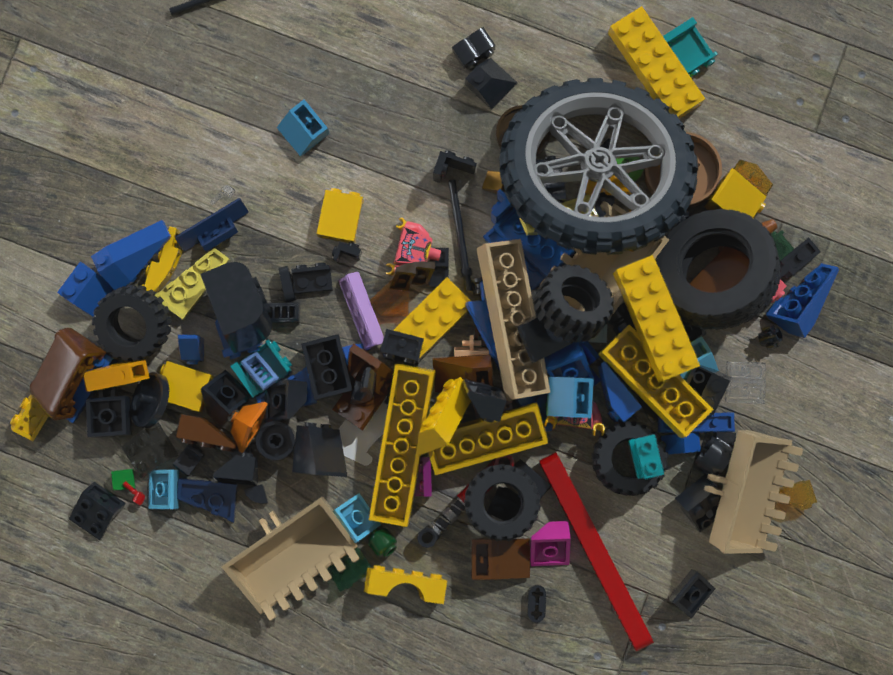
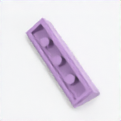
M359 272L345 275L338 282L363 347L367 351L382 344L384 336Z

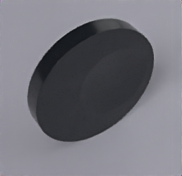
M155 372L149 373V379L139 382L131 402V418L133 423L145 429L153 427L161 419L169 399V383L167 378Z

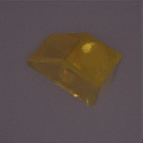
M739 160L733 168L767 196L773 184L757 164Z
M810 480L796 482L793 488L783 486L779 489L780 494L790 496L788 505L794 508L806 510L812 508L813 503H817Z

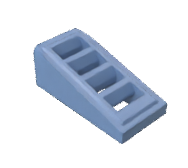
M257 351L241 361L242 368L263 391L279 380V377ZM259 363V365L251 369L252 366ZM267 372L266 375H264L263 377L259 378L260 375H262L263 373ZM270 376L272 377V378H271L270 380H268L267 382H265V383L262 382V381H264L265 379H267L268 377H270Z

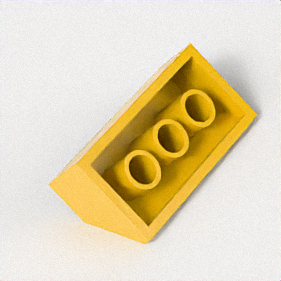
M461 377L455 380L450 379L443 385L444 388L437 396L435 405L430 409V414L422 423L423 426L418 435L416 452L418 455L449 444L471 402Z

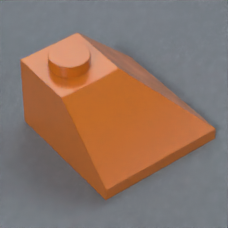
M262 402L246 405L241 408L239 413H234L231 419L233 423L231 433L240 452L243 453L260 429L268 403Z

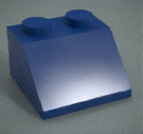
M79 262L57 293L94 317L93 312L98 307V302L114 291V289L100 274L86 264Z
M573 342L544 358L546 370L550 377L595 379L579 342Z

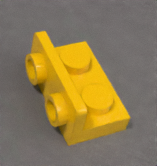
M30 394L28 398H24L20 405L21 411L18 415L15 414L10 424L12 425L11 429L13 432L34 441L48 415Z

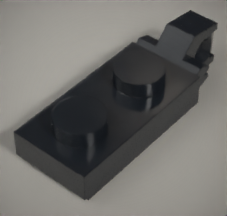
M809 237L780 260L781 277L785 276L787 279L793 276L821 252Z

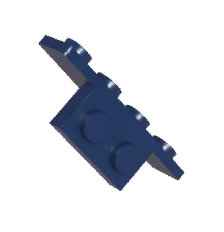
M238 198L175 236V239L183 251H187L200 243L205 252L238 233L233 222L248 214L249 211L242 200Z

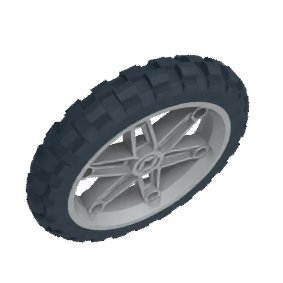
M588 78L586 82H580L578 79L563 82L562 86L554 85L541 91L539 96L529 99L522 106V109L515 113L507 131L504 133L499 158L501 183L504 185L505 194L510 204L517 210V215L525 224H530L535 229L534 232L546 240L550 238L556 241L558 246L569 250L571 248L582 250V253L597 255V252H604L607 255L623 254V251L630 249L635 251L646 247L652 241H658L668 234L669 230L676 226L683 218L695 193L698 180V161L694 153L695 146L689 133L686 134L685 126L678 116L669 113V107L657 98L655 100L649 97V92L639 87L632 89L626 87L625 82L613 80L612 83L603 82L602 78ZM582 115L606 116L595 141L568 122L567 119ZM624 121L642 132L651 142L652 146L615 148L621 122ZM609 127L613 129L609 149L600 147ZM549 131L571 155L536 164L537 149ZM570 134L588 151L584 154L581 153L566 135ZM643 156L641 160L617 164L616 161L618 158ZM578 164L581 168L579 171L553 172L555 169ZM660 165V182L656 191L649 199L627 173ZM615 175L632 195L628 196L609 178ZM589 179L597 182L587 203L583 199ZM581 181L574 211L554 199L543 184ZM602 187L631 209L629 213L614 217L590 216Z

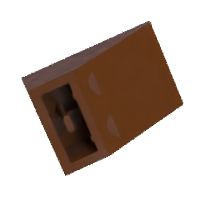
M490 354L432 358L433 370H436L434 377L435 392L441 393L444 388L443 385L448 380H455L459 377L493 386Z
M181 414L176 437L182 438V443L196 445L198 441L201 442L200 446L215 448L216 445H219V450L230 452L238 449L236 442L208 419Z
M491 538L471 539L472 580L530 578V538H514L510 541H495Z

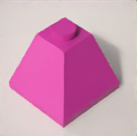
M568 521L548 522L531 537V566L569 565L571 538Z

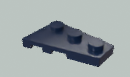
M180 478L178 479L177 499L205 509L216 516L219 515L234 523L238 483Z

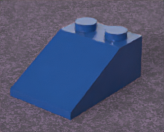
M604 361L597 368L606 407L609 410L607 414L614 422L622 423L642 408V406Z

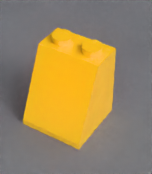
M731 168L704 207L708 210L730 209L740 211V213L743 212L753 218L757 212L760 214L765 207L764 200L766 196L735 169Z

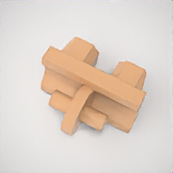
M470 335V340H462V346L470 347H454V357L489 354L487 347H474L481 346V340H474V335Z

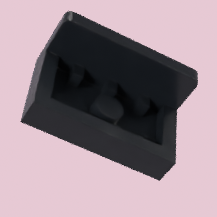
M498 486L487 513L504 521L512 519L520 509L521 499L519 494L512 492L509 488Z

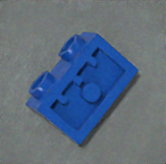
M501 189L497 191L498 202L491 208L493 210L491 212V221L494 224L499 222L513 208L505 192Z

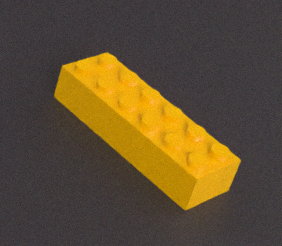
M642 6L610 26L609 36L647 92L650 93L652 99H660L669 107V113L676 114L679 119L702 105L705 97Z
M651 255L616 269L612 274L658 383L699 367L698 359L654 256Z
M630 324L598 354L680 438L687 437L714 410L680 375L658 383L639 335Z
M535 402L504 411L500 422L494 421L490 423L479 418L459 424L448 445L430 451L428 454L435 475L548 444V437L538 404Z

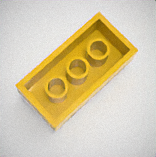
M446 277L393 331L424 338L419 357L421 360L468 313L465 303L471 300Z

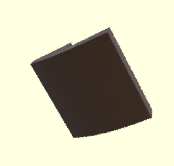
M412 262L397 267L390 283V289L408 291L411 284L428 286L435 270V262Z

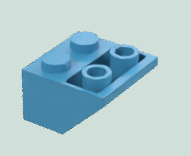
M305 99L289 110L277 126V129L300 157L330 134L327 126Z
M548 377L551 393H547L546 416L592 418L593 379Z

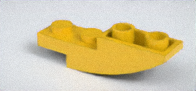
M169 226L168 231L171 238L163 246V249L159 251V263L151 261V264L146 268L145 276H147L145 284H142V286L147 288L146 291L152 289L159 293L170 280L179 263L182 251L176 248L177 241L175 236L180 234L177 228Z

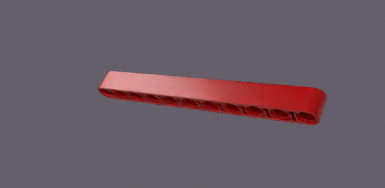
M555 452L539 460L542 470L552 486L635 651L638 652L653 644L654 641L558 454Z

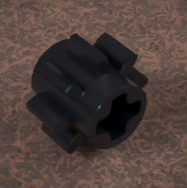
M774 325L761 328L762 332L758 334L761 346H766L767 350L779 347V342L783 340L780 329H775Z

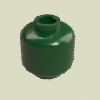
M376 528L369 534L368 545L378 557H388L396 550L397 540L387 528L380 530Z

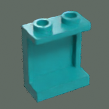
M694 17L663 36L691 78L697 75L702 67L708 68L716 62L715 58L718 55L716 51L712 52L696 29L697 22Z
M268 339L265 341V344L259 347L260 350L257 352L279 377L278 381L293 372L290 368L292 364L286 356L283 358L280 355L279 351H281V348L278 344ZM241 361L239 363L235 362L230 366L253 398L265 392L242 368ZM259 363L252 366L251 369L259 365ZM265 372V373H263L262 375H260L259 378H261V377H263L264 375H266L267 372ZM270 376V377H268L267 379H265V380L262 381V382L265 383V382H267L268 380H270L272 377Z
M655 435L628 440L637 479L664 475Z

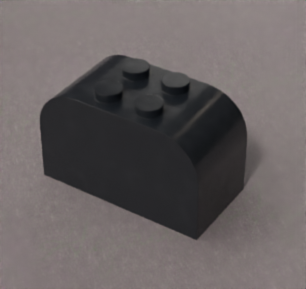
M229 262L200 274L223 336L234 354L263 342L270 335L272 321L268 313L272 311L257 277L253 278L249 269L244 264Z

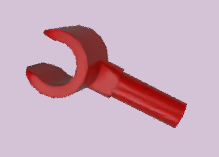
M125 481L122 485L135 495L132 501L142 505L145 495Z

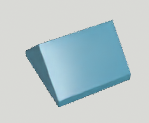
M149 470L148 509L179 508V499H177L179 470Z
M360 493L333 510L355 543L381 525L380 522L369 520L370 508Z

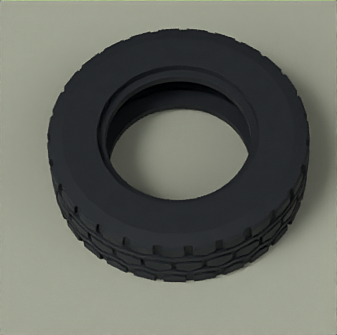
M716 209L690 216L677 224L668 233L667 238L670 240L656 257L657 260L655 261L680 319L692 326L702 327V329L721 330L733 328L752 320L763 312L765 307H768L780 284V260L771 233L757 219H753L752 216L743 212L740 213V211ZM718 246L733 247L743 252L749 258L750 264L746 275L737 285L728 290L716 293L703 292L687 282V271L691 262L696 256L707 249Z

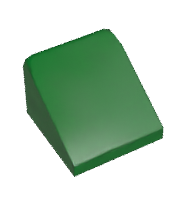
M134 469L111 471L113 491L127 489L122 485L125 481L133 488H136Z

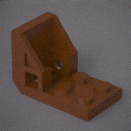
M353 343L349 349L348 373L353 377L351 385L353 387L355 381L361 382L365 368H371L376 373L373 397L364 403L350 404L352 393L350 391L342 394L332 410L363 431L391 391L394 371Z

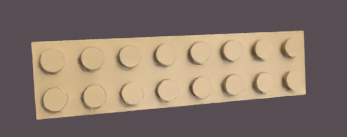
M521 239L484 244L476 249L505 398L509 401L551 393L544 358L535 363L531 362L517 330L519 325L535 316Z

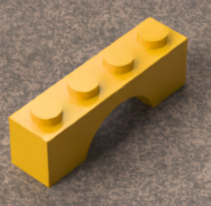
M379 565L367 568L364 592L367 594L387 596L396 585L410 583L418 590L421 600L444 604L447 580L443 579L440 574L430 573V576H423V572L413 570L409 574L404 573V569L393 568L392 571L385 570L384 566Z

